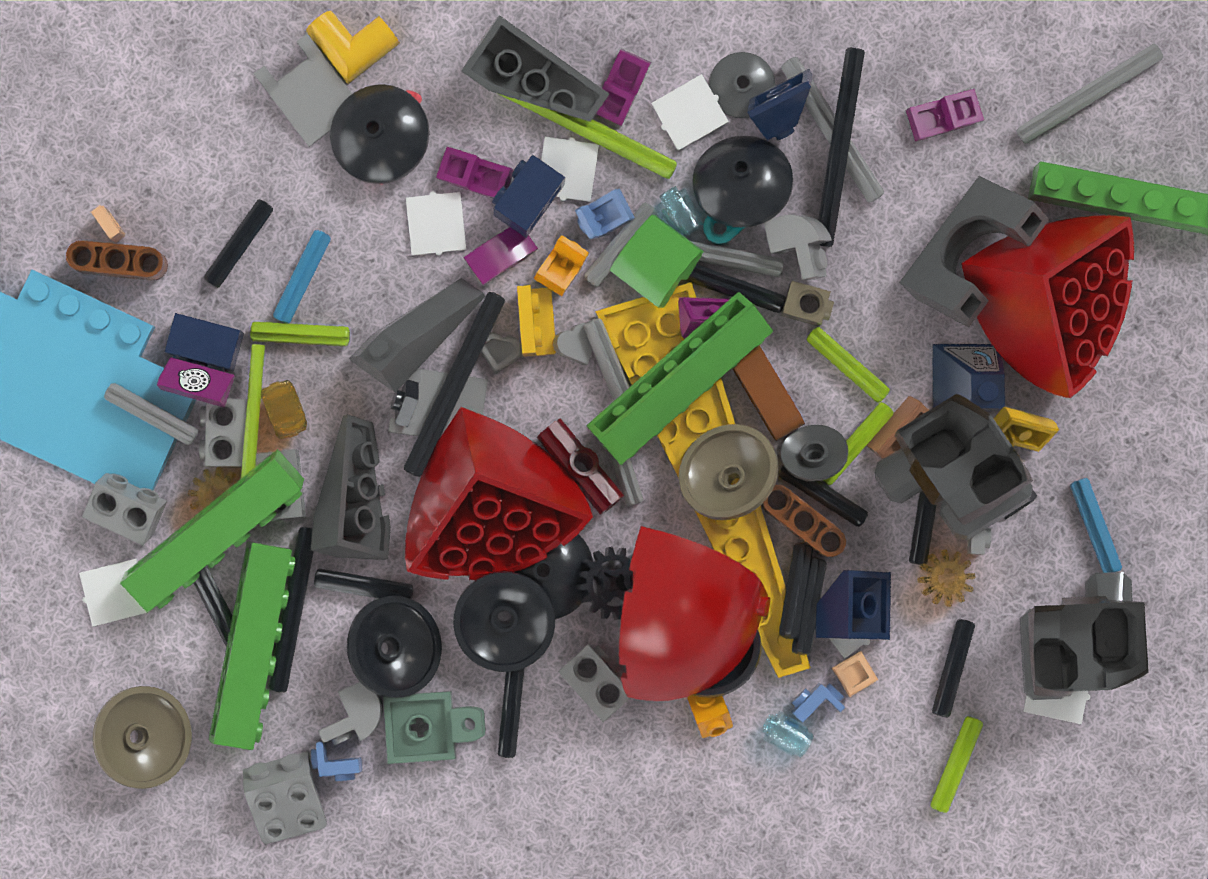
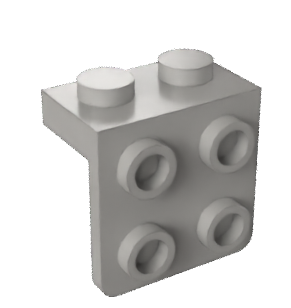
M308 751L299 754H289L281 759L267 763H256L249 768L243 769L244 795L263 843L270 844L326 827V816L313 782L312 762Z

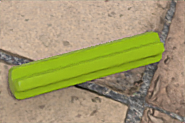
M253 322L250 328V336L252 341L346 347L350 341V330L348 327Z
M815 327L806 338L807 342L874 401L879 403L888 395L890 389L820 327Z
M879 403L846 440L848 445L846 464L837 474L822 481L832 485L888 422L894 412L887 404Z
M971 716L965 718L930 805L933 809L942 813L949 811L982 730L983 722Z

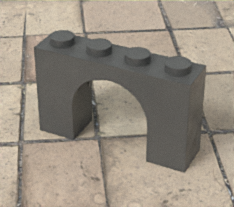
M978 176L899 283L916 300L969 328L989 300L973 283L956 275L957 263L962 252L974 240L990 233L1005 234L1030 246L1047 224L1049 218L1035 202Z

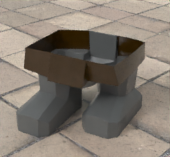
M957 393L897 430L895 437L901 449L877 462L875 469L876 481L892 502L903 503L921 491L925 493L932 505L942 502L940 516L954 537L963 540H969L1029 502L1033 488L1031 484L1033 479L1030 472L993 417Z
M1124 572L1094 573L1085 582V597L1062 598L1061 605L1034 606L1032 609L1027 610L1020 618L1024 693L1031 700L1062 699L1063 697L1071 696L1074 691L1113 690L1149 673L1145 603L1133 601L1132 580ZM1062 663L1066 664L1067 689H1062Z

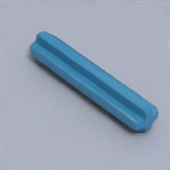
M320 230L313 232L273 313L275 319L283 323L291 322L331 240L328 234Z
M1083 478L1072 482L1070 488L1102 572L1120 571L1122 569L1120 559L1089 479Z

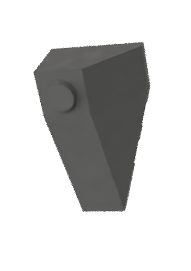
M501 16L496 17L461 70V72L488 91L589 122L609 95L608 92Z
M460 278L373 333L349 359L396 393L486 296L483 292Z
M348 414L343 415L313 518L311 551L337 558L386 560L389 558L391 525L389 515L383 516L380 496H385L384 484L378 485L375 467L379 464L380 460L373 422Z

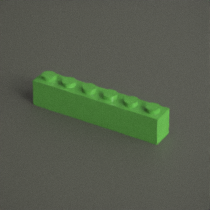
M1042 161L1033 169L1028 196L1029 200L1104 215L1131 217V220L1208 235V194Z
M738 292L586 425L587 428L612 457L622 465L626 460L633 457L650 439L658 435L675 417L686 411L689 405L700 395L711 389L714 383L725 373L736 367L740 360L749 352L761 345L765 338L773 332V329L754 304Z
M277 449L124 573L120 584L147 613L155 606L159 609L163 608L175 596L173 592L180 586L187 588L199 578L200 574L198 572L206 565L212 568L218 564L225 556L224 551L231 545L237 548L243 544L251 535L249 531L259 524L263 527L276 516L275 510L282 504L286 506L293 504L302 495L300 490L302 489L304 478Z
M249 541L246 543L231 628L208 738L213 744L253 750L255 742L259 743L261 740L263 723L259 722L261 709L265 710L267 708L269 700V690L265 689L267 677L273 675L276 664V657L272 656L274 643H279L282 633V623H278L280 610H285L289 591L285 590L287 576H292L295 566V557L291 556V549Z

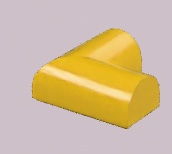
M331 10L317 17L306 29V33L347 84L400 44L395 34L380 16L354 36L349 33Z
M1005 406L993 418L1013 447L1018 446L1037 452L1059 431L1055 421L1050 418Z

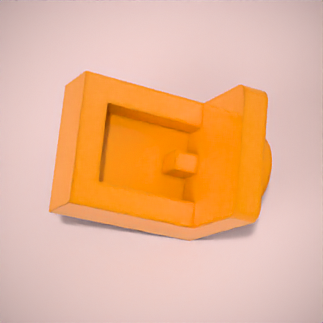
M560 236L553 250L537 271L534 280L562 297L580 272L589 254L588 251L583 249L577 242Z
M691 695L687 697L702 738L720 736L727 729L733 727L723 696L707 698Z

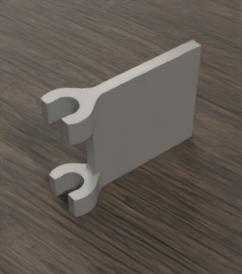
M306 34L297 41V44L307 56L305 61L278 81L273 78L265 66L257 70L254 75L310 147L331 131L336 111L352 93L310 36Z
M418 368L408 379L419 383V400L408 427L395 424V418H391L388 432L419 436L449 373ZM469 376L444 431L460 407L483 415L488 379Z

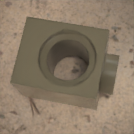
M791 281L781 316L819 327L823 319L827 321L830 319L834 301L828 300L831 291ZM805 296L813 297L818 304L817 311L814 313L804 312L800 307V299Z

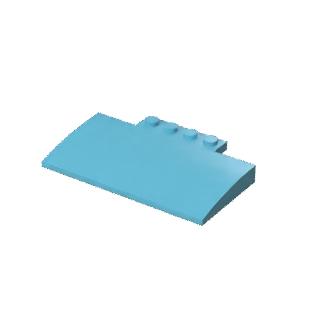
M31 270L18 299L0 292V440L94 484L106 473L118 474L125 477L128 483L136 487L148 488L154 491L178 439L107 401L104 398L105 392L111 384L116 383L185 422L196 400L160 390L157 386L158 379L164 368L141 357L155 329L153 325L35 270Z

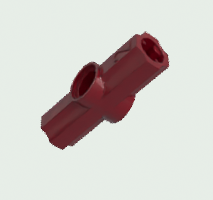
M561 418L555 420L537 436V439L550 455L574 479L584 496L600 515L607 512L624 497L623 493L600 467L597 454L592 449L584 447ZM574 462L583 463L587 472L579 471L575 467Z

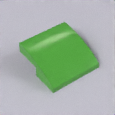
M652 214L622 249L611 266L610 271L655 306L664 308L680 280H687L704 251L659 217Z

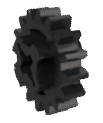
M606 547L605 556L599 550L593 552L595 561L584 560L583 564L588 568L587 571L577 573V576L584 579V584L576 586L577 590H584L586 594L580 599L581 603H592L589 608L590 613H595L600 609L601 619H608L612 612L614 620H620L623 604L610 606L607 603L614 597L624 600L625 591L629 588L632 589L630 575L632 574L633 576V571L629 569L633 554L626 557V548H619L615 554L613 547ZM607 561L620 562L613 570L602 565ZM617 577L616 585L619 588L610 590L611 582L608 578ZM593 578L596 580L597 584L596 593L593 589Z

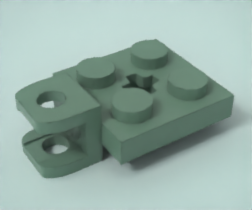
M452 691L415 693L400 698L383 697L388 764L456 759L455 743L475 741L486 734L484 710L475 706L453 707ZM417 718H422L423 723H428L429 730L424 731L423 737H418L417 731H411V725L416 723ZM467 718H471L475 722L473 730L465 726Z

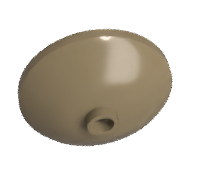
M730 424L713 428L697 438L688 448L682 459L679 469V485L682 495L696 512L705 517L716 520H731L745 516L757 509L772 492L778 476L777 454L770 441L761 432L752 427ZM740 478L736 484L731 485L734 479Z
M150 686L127 688L110 698L100 710L93 729V749L100 767L115 782L138 789L156 787L170 780L184 765L192 741L190 721L181 703L168 692ZM135 730L138 733V739L133 743L130 739V734Z

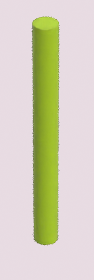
M252 344L241 478L256 467L265 346L259 344Z

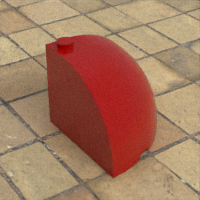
M1100 215L1049 222L1030 246L1007 236L961 263L965 280L973 283L989 300L977 316L978 322L987 338L1002 358L1017 373L1035 386L1054 395L1072 398L1097 373L1094 367L1102 355H1109L1123 324L1133 280H1127L1129 260H1134V238L1131 217Z
M460 407L440 437L418 483L406 531L407 572L443 580H449V576H468L469 580H476L493 572H515L547 558L546 553L558 545L562 544L565 546L593 518L592 512L583 492L574 479L544 449L511 427Z
M641 526L629 569L633 571V588L625 591L620 625L619 664L626 665V673L623 672L621 676L626 696L645 701H670L686 698L710 688L728 675L749 650L757 633L761 617H766L769 612L771 599L768 597L761 580L748 568L716 550L686 538Z

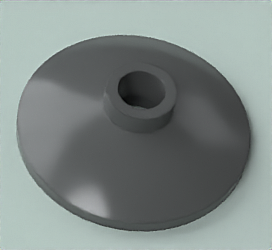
M748 52L733 53L721 59L714 67L709 80V88L713 95H718L719 100L717 102L722 111L735 118H749L747 110L750 99L776 86L773 71L767 62L761 57ZM742 77L749 81V86L744 89L737 85V80Z
M807 425L793 431L785 439L781 447V459L785 469L794 477L805 481H821L834 476L844 467L848 459V445L843 435L829 426Z

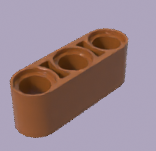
M76 241L68 247L66 252V260L69 266L80 273L88 275L152 281L162 278L168 269L166 257L151 247ZM90 250V262L84 266H79L77 256L80 251ZM116 253H123L125 262L122 267L112 269L110 266L111 257ZM149 256H157V268L152 272H145L143 269L144 260Z
M760 345L755 347L732 370L771 436L777 441L805 425V422Z
M782 485L774 486L772 492L779 491L783 493L786 504L782 509L774 510L769 506L767 498L761 504L767 514L824 557H834L844 551L846 538L838 527L788 488ZM799 512H806L812 518V525L807 531H801L795 526L794 518ZM827 532L835 534L839 541L837 549L832 552L824 550L821 545V538Z

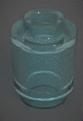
M675 186L659 196L662 202L657 207L668 225L684 237L703 225L700 219L702 214L685 188L678 190Z
M781 711L776 716L770 714L761 729L765 733L764 741L791 757L795 754L801 758L808 750L814 734L808 731L807 726Z

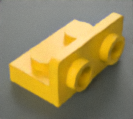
M531 285L517 286L523 357L555 354L556 351L553 347L555 327L552 290L549 288L531 289Z

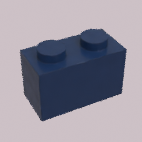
M533 154L527 162L524 160L519 162L511 175L515 178L508 189L503 186L492 201L495 205L493 208L494 216L525 238L528 237L565 185V176Z
M175 313L164 352L173 355L175 359L190 363L193 361L206 364L205 367L225 372V369L234 371L244 332Z

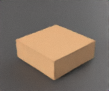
M99 205L91 211L112 241L116 243L125 237V232L107 208Z
M862 651L855 653L832 667L848 697L878 681Z

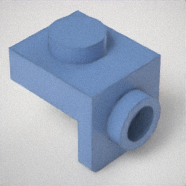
M614 189L591 204L581 206L575 210L578 216V225L581 231L588 235L589 239L603 237L635 218L620 189Z
M818 683L810 692L805 688L792 701L795 708L791 712L803 723L825 699L839 712H842L845 706L840 701L844 696L830 683L826 687Z
M318 741L316 742V749H311L313 770L318 769L319 777L334 775L335 781H347L355 779V773L363 771L361 757L328 760L326 742Z

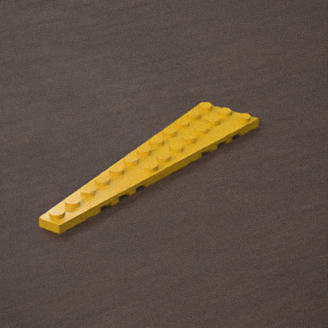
M692 282L677 286L664 308H658L645 297H641L595 311L598 319H601L604 323L615 353L631 385L684 340L680 330L678 300L680 297L696 298ZM721 378L714 383L711 389L700 395L689 405L686 411L675 417L657 435L678 479L682 459L688 448L697 438L713 428L735 424ZM740 478L734 479L731 485L736 484ZM761 505L751 513L731 520L711 519L695 511L713 549L732 558L753 572L761 580L768 597L771 599L769 612L766 617H761L758 630L761 637V645L777 677L780 678L811 668L807 655L803 656L792 652L793 639L789 640L779 635L786 586Z

